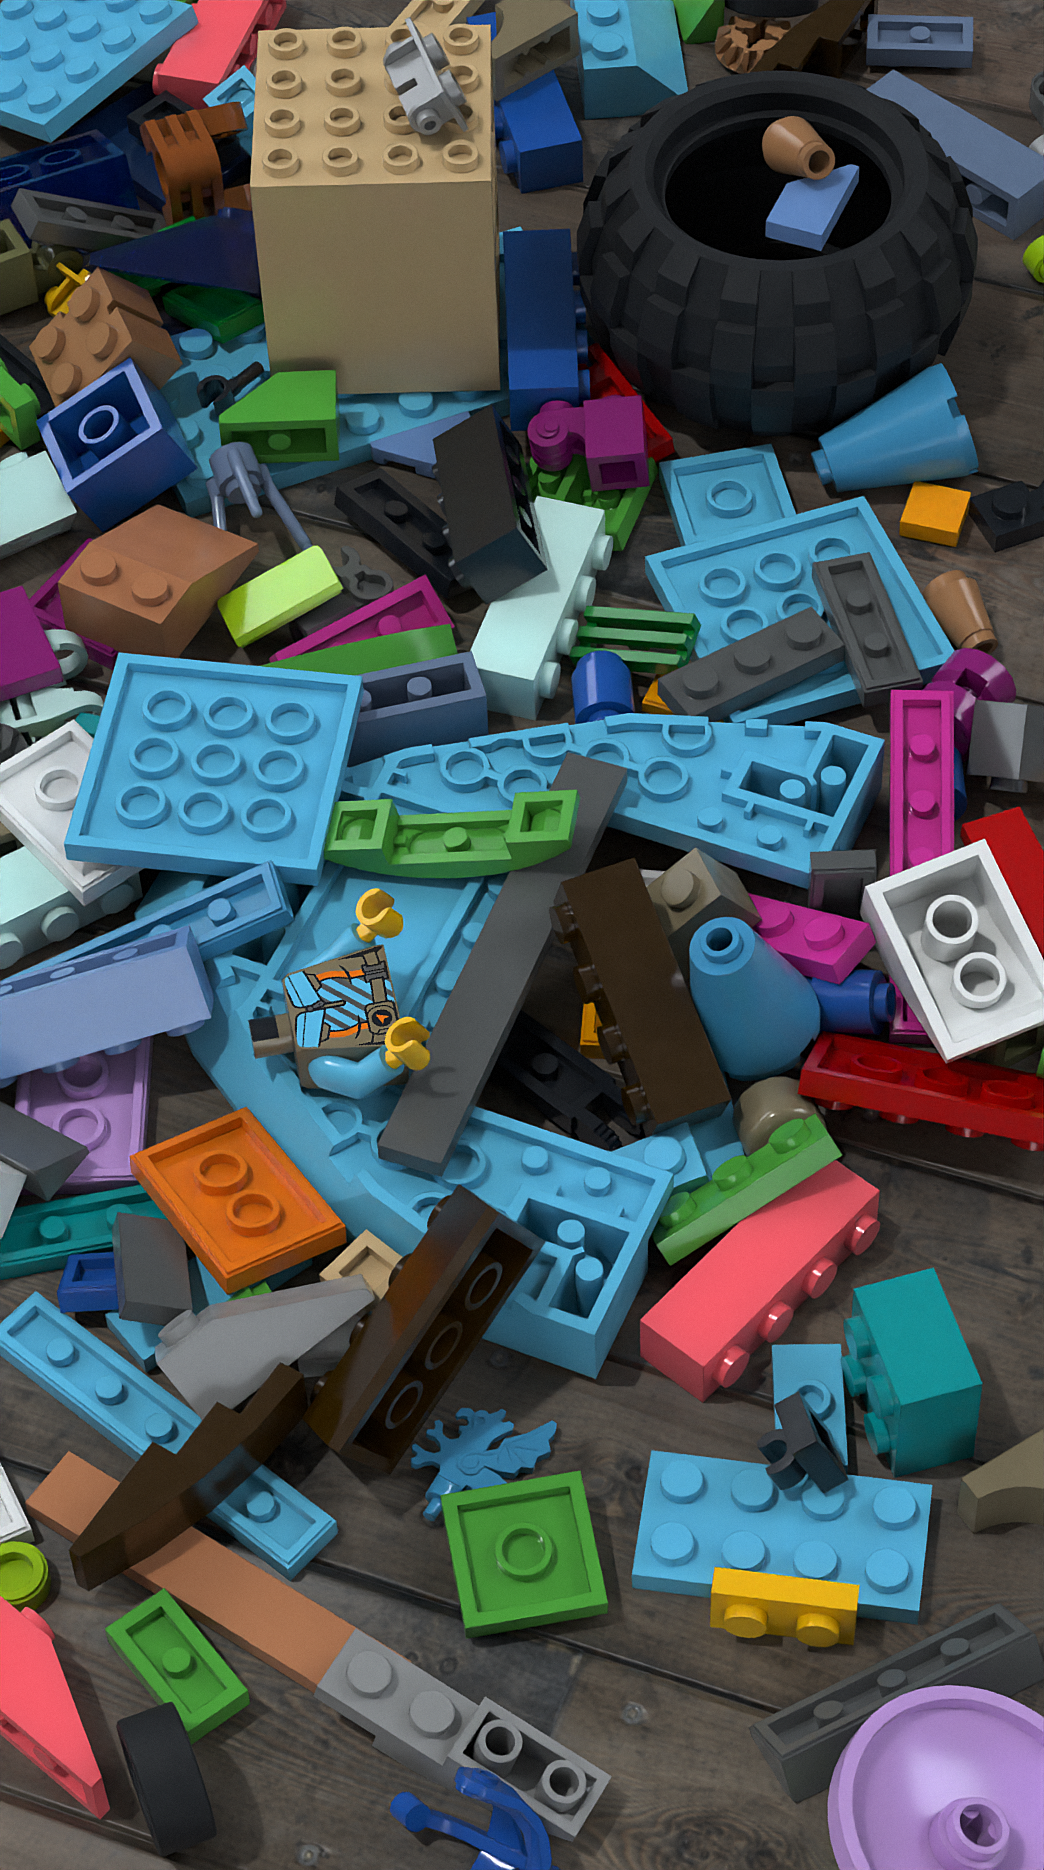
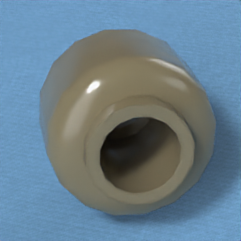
M770 1077L753 1084L742 1093L734 1106L732 1122L747 1157L770 1143L769 1138L772 1133L793 1119L801 1118L805 1120L816 1113L827 1130L823 1115L818 1105L814 1102V1097L798 1094L799 1080L789 1077Z

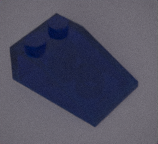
M223 207V209H218L217 216L212 215L84 256L83 267L93 269L100 267L110 272L210 289H220L222 287L239 290L241 293L249 295L258 294L260 275L253 211Z

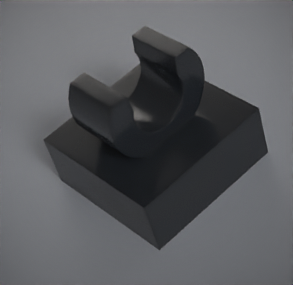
M798 1391L776 1403L774 1406L783 1429H776L766 1433L757 1441V1446L771 1463L765 1469L778 1488L785 1490L794 1487L803 1480L807 1473L823 1493L848 1481L830 1430Z

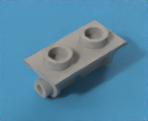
M411 18L405 19L412 36L402 42L390 44L386 49L383 65L390 76L394 88L400 95L399 99L411 127L424 135H432L438 132L444 123L455 118L463 132L467 131L469 128L458 107L467 102V99L453 73L450 70L443 73L441 70L450 64L443 48L433 33L423 38Z

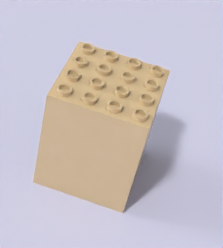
M491 24L416 26L423 38L430 33L435 35L450 62L448 66L441 70L443 73L447 70L453 73L467 99V102L458 107L469 129L463 132L455 118L444 123L440 130L432 135H424L411 127L399 99L400 95L394 88L390 76L383 65V58L387 47L394 42H402L412 36L407 25L377 28L338 27L335 29L302 30L283 28L258 31L250 193L271 377L278 372L336 370L338 394L500 390V234Z

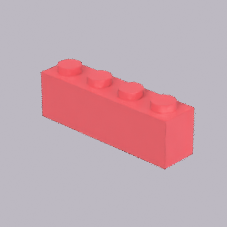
M198 0L197 3H192L191 5L199 23L170 46V52L165 61L157 64L152 82L153 93L159 95L167 90L194 109L208 108L203 100L206 95L243 65L250 71L251 65L257 57L258 31L275 30L286 9V0Z
M834 1160L741 1220L640 1319V1357L702 1403L720 1385L727 1388L734 1384L746 1369L750 1355L765 1340L769 1343L776 1341L789 1326L794 1311L809 1296L815 1299L827 1290L837 1273V1267L851 1253L860 1255L872 1244L880 1229V1222L877 1220L880 1190L837 1160Z

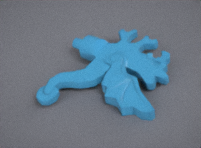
M461 1408L455 1414L456 1420H467L468 1425L459 1426V1438L449 1439L443 1435V1422L440 1420L434 1421V1429H428L426 1437L434 1441L440 1448V1451L436 1453L425 1451L415 1443L412 1445V1453L416 1457L410 1459L411 1468L419 1469L423 1466L433 1465L439 1469V1473L425 1494L429 1504L423 1512V1516L430 1521H435L440 1511H442L440 1495L460 1492L465 1489L472 1490L506 1484L507 1482L501 1477L514 1479L519 1473L532 1474L537 1462L550 1457L551 1450L549 1444L554 1440L557 1423L552 1420L526 1434L505 1438L512 1434L514 1424L510 1421L502 1422L506 1416L505 1410L500 1409L489 1414L484 1410L474 1412L471 1408ZM505 1438L498 1449L489 1450L493 1443Z

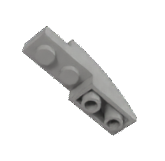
M355 1628L317 1685L314 1693L315 1698L375 1735L372 1744L374 1748L423 1777L490 1811H493L491 1804L473 1799L459 1792L455 1788L456 1782L454 1777L458 1767L481 1768L497 1775L500 1780L513 1787L541 1819L547 1834L571 1842L575 1839L612 1777L489 1698L484 1697L481 1704L477 1705L357 1628Z

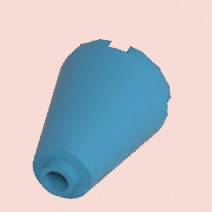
M942 363L927 367L818 437L820 450L812 452L811 456L822 486L832 482L838 493L910 484L916 481L926 482L966 477L978 472L979 463L965 415L960 414L954 399L958 397Z
M719 917L703 924L695 932L690 942V996L720 1070L728 1072L730 1078L740 1081L765 1080L792 1069L802 1059L800 1053L808 1045L811 1038L815 1042L820 1031L821 1007L813 987L795 967L744 921L734 917Z

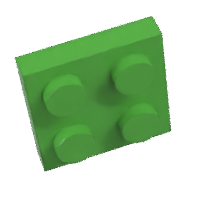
M581 1471L440 1495L441 1510L466 1639L608 1614V1600Z

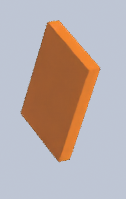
M247 1106L129 1156L133 1176L227 1295L347 1243L346 1225Z

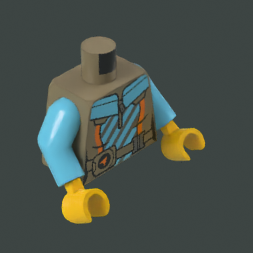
M379 888L370 889L360 897L355 911L357 919L361 924L352 923L327 949L302 968L288 973L282 979L286 1013L248 1020L255 1059L294 1052L299 1080L302 1086L308 1089L321 1088L354 1099H363L382 1086L407 1084L409 1080L408 1068L417 1071L424 1069L428 1065L430 1051L421 1042L427 1041L430 1037V1032L412 1017L400 1019L384 945H376L375 937L377 935L385 939L393 938L403 930L404 922L402 915L392 909L394 905L393 897Z

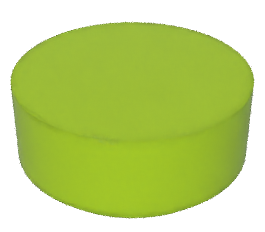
M12 1541L0 1544V1596L19 1612L25 1607L36 1610L45 1601L51 1588L50 1572L44 1555L39 1549L29 1543Z

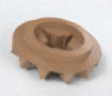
M750 15L745 19L731 16L728 25L718 27L714 47L716 57L725 67L740 74L750 73L761 57L791 29L790 21H776L775 18ZM756 39H760L751 48H748V43H753Z

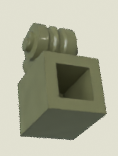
M10 219L0 221V315L38 302V294L47 293L54 286L59 287L66 278L56 267L58 262L78 275L83 268V258L78 249L61 244L44 246L35 241H32L31 248L29 249Z

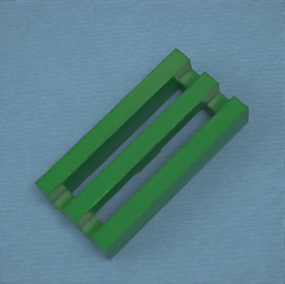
M586 606L583 616L587 624L586 626H579L576 637L580 644L579 646H572L569 657L576 666L580 658L590 652L610 651L622 658L630 672L666 675L689 663L701 624L694 613ZM596 645L627 646L630 650L596 648ZM650 648L677 650L676 654L643 651H649Z

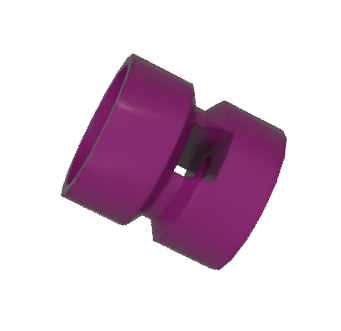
M971 648L955 650L933 676L931 683H928L923 689L954 691V746L960 751L963 762H966L969 758L975 700L1013 703L1016 698V687L1012 676L1006 668L991 655Z

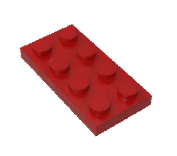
M822 1031L802 1067L798 1094L814 1097V1102L821 1107L832 1110H849L853 1106L878 1110L882 1118L895 1123L912 1124L921 1119L945 1124L947 1131L958 1136L975 1138L983 1136L984 1133L1011 1138V1143L1022 1149L1044 1151V1079L1036 1077V1073L962 1058L946 1064L941 1055L937 1053Z

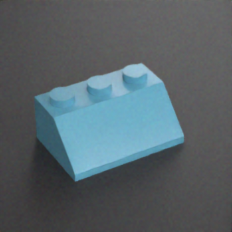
M570 0V7L578 12L579 55L576 56L585 120L643 115L664 99L688 91L672 0Z

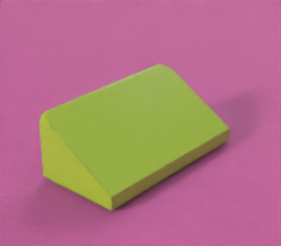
M313 545L220 597L217 605L237 646L244 648L342 593L343 587L322 548L318 545Z

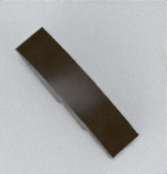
M878 0L827 1L791 28L761 57L750 72L797 71L840 79L867 38L868 14L878 15Z
M279 1362L241 1414L216 1402L177 1454L152 1442L69 1549L77 1585L88 1592L155 1554L212 1512L268 1459L302 1419L308 1409L304 1375Z

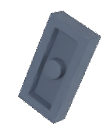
M868 14L866 65L938 67L943 69L972 68L973 17Z

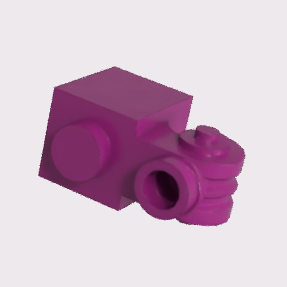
M611 395L602 399L583 401L584 407L575 408L565 401H551L544 404L540 408V413L534 416L528 424L527 433L531 453L538 467L546 471L562 470L572 461L573 454H579L586 458L592 492L650 486L647 427L641 395L627 397Z

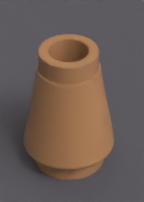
M797 116L779 119L773 122L764 133L762 139L764 159L775 172L820 180L828 176L835 165L833 150L828 147L805 119Z
M952 570L939 575L925 587L922 594L944 634L957 649H978L990 655L997 648L998 640L994 635V630L975 579L967 578L961 570Z

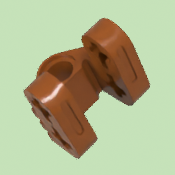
M230 102L200 110L194 109L186 111L184 114H174L163 119L143 122L139 129L147 156L153 155L161 189L166 199V204L162 207L166 226L175 224L190 216H194L196 220L206 217L210 226L253 216L250 183L223 190L220 161L213 141L231 137L248 130L241 102Z

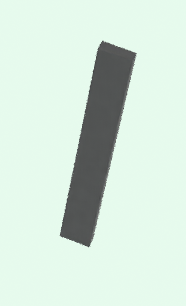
M567 753L549 791L578 790L580 802L572 846L556 857L509 872L425 1045V1048L430 1051V1061L424 1069L413 1070L377 1144L378 1158L442 1177L556 934L552 927L549 908L555 906L553 901L560 883L585 874L626 787L627 768L574 753Z

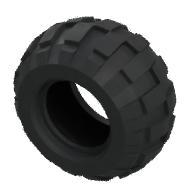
M760 71L726 76L697 84L695 88L683 94L669 97L645 112L641 119L629 128L628 133L621 137L613 152L608 150L600 162L583 202V217L577 229V263L580 275V293L602 349L612 348L622 375L632 385L657 403L675 405L678 413L684 414L686 419L715 429L729 428L752 432L756 436H790V433L812 430L829 431L927 367H931L937 354L946 355L972 299L978 251V236L972 221L973 208L964 181L952 157H946L939 142L932 138L931 133L919 123V119L895 101L881 98L866 90L864 86L813 73ZM788 116H797L805 119L828 147L833 150L835 155L833 169L850 164L859 166V182L821 251L765 237L766 220L786 184L807 178L775 172L764 159L762 139L765 131L773 122ZM758 258H788L795 260H761Z

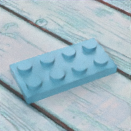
M651 1450L632 1569V1588L711 1598L714 1567L860 1585L857 1617L918 1625L933 1485L847 1474L848 1481L823 1493L807 1473L803 1480L794 1487L780 1490L768 1476L765 1468L770 1465Z

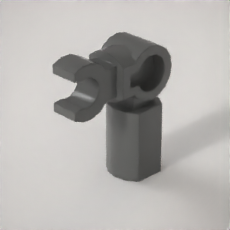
M349 546L340 548L343 566L332 568L342 584V593L289 622V630L294 643L393 592L394 585L391 576L381 570H372L365 564L361 565L360 555L354 548Z

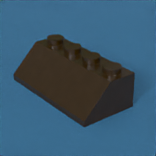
M458 1184L452 1195L444 1197L434 1207L428 1218L427 1232L413 1253L405 1255L395 1265L388 1280L389 1289L374 1311L366 1313L357 1322L349 1338L350 1347L336 1368L326 1372L318 1380L310 1396L311 1405L302 1417L313 1431L334 1451L387 1474L392 1473L546 1242L460 1184Z

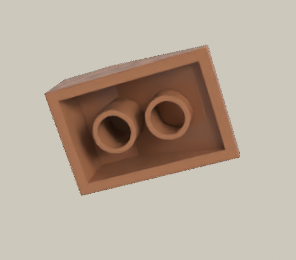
M157 504L89 542L58 581L66 630L114 648L121 653L178 658L216 609L218 599L229 592L258 554V543Z

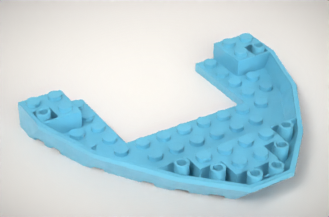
M626 713L607 716L604 720L574 725L562 723L469 738L466 742L434 747H432V744L402 749L375 760L350 768L346 767L339 801L392 799L399 815L512 810L515 793L549 791L567 753L570 752L627 768V784L610 818L608 827L687 852L696 847L719 862L808 889L810 852L852 850L882 788L885 740L827 722L805 721V726L768 725V719L746 718V724L709 722V717ZM325 860L319 886L283 882L295 921L203 962L213 990L214 1003L212 1017L204 1020L205 1023L199 1029L184 1035L193 1056L234 1111L247 1106L346 1225V1241L349 1244L367 1229L402 1257L413 1253L428 1230L427 1222L432 1210L441 1199L452 1195L458 1184L483 1198L546 1241L482 1339L596 1379L648 1272V1240L674 1189V1173L476 1106L442 1177L378 1158L377 1144L406 1084L382 1086L363 1099H354L321 1088L308 1089L300 1084L294 1052L255 1059L248 1020L286 1013L282 979L288 973L299 970L327 949L352 923L361 924L356 916V905L365 892L374 888H379L394 898L392 909L402 915L404 922L403 930L399 935L387 939L379 935L375 937L376 945H384L400 1019L404 1017L414 1018L431 1035L509 872L466 878H414L364 871ZM161 870L135 911V920L231 877ZM427 1041L421 1042V1044L425 1047ZM408 1068V1070H409V1078H410V1076H411L413 1070H411L410 1068Z

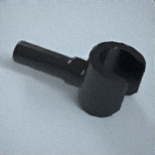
M255 361L233 379L229 380L220 375L205 377L197 386V395L201 407L207 408L213 402L216 415L219 416L236 403L234 397L243 388L264 373L262 364Z

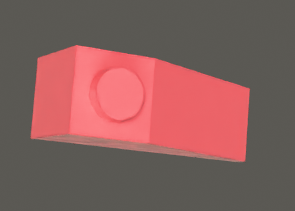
M0 1596V1735L100 1820L110 1810L100 1770L52 1644L55 1635L46 1621L34 1610L25 1607L19 1612Z

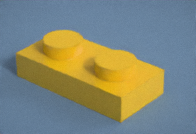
M714 1567L711 1587L710 1627L723 1628L735 1636L744 1638H756L764 1634L793 1637L804 1644L814 1647H829L837 1643L854 1645L860 1585Z

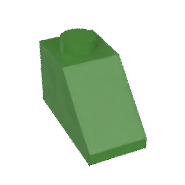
M336 370L276 373L219 415L221 446L234 442L248 443L253 447L258 464L339 461L340 410Z

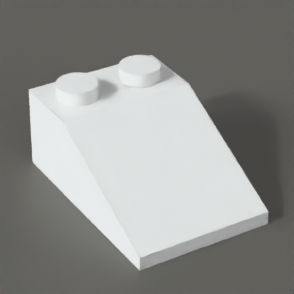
M985 839L865 886L860 915L863 921L871 926L877 942L875 944L886 970L946 1064L1044 1024V959Z

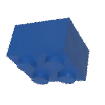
M131 357L36 421L66 493L102 532L130 516L134 511L198 469L165 396Z

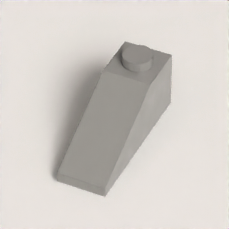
M362 1274L212 1304L197 1315L192 1310H187L175 1317L159 1332L158 1337L162 1342L155 1347L156 1363L201 1420H203L216 1402L230 1409L236 1407L263 1385L279 1362L289 1366L371 1303L375 1297L367 1280Z

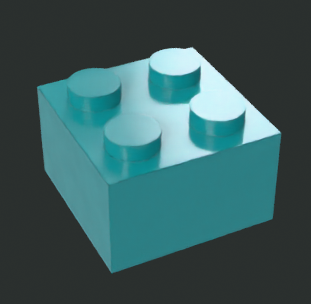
M934 1267L854 1288L852 1316L843 1321L849 1355L841 1357V1366L844 1381L852 1397L861 1395L868 1411L867 1414H864V1427L873 1453L875 1455L885 1454L894 1478L973 1457L983 1383Z

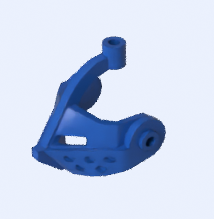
M458 1767L454 1781L456 1782L455 1788L462 1794L492 1805L493 1811L488 1832L451 1815L429 1809L426 1804L410 1792L398 1794L391 1802V1815L409 1831L419 1832L427 1827L456 1837L481 1849L470 1870H561L559 1867L552 1865L549 1836L541 1819L513 1787L507 1785L497 1775L487 1770Z

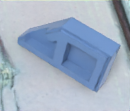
M850 164L833 169L828 176L820 180L803 178L787 183L766 220L765 237L821 251L859 182V166Z
M466 411L371 441V457L374 462L386 465L388 461H394L415 467L416 474L436 479L431 467L437 462L433 439L471 416Z

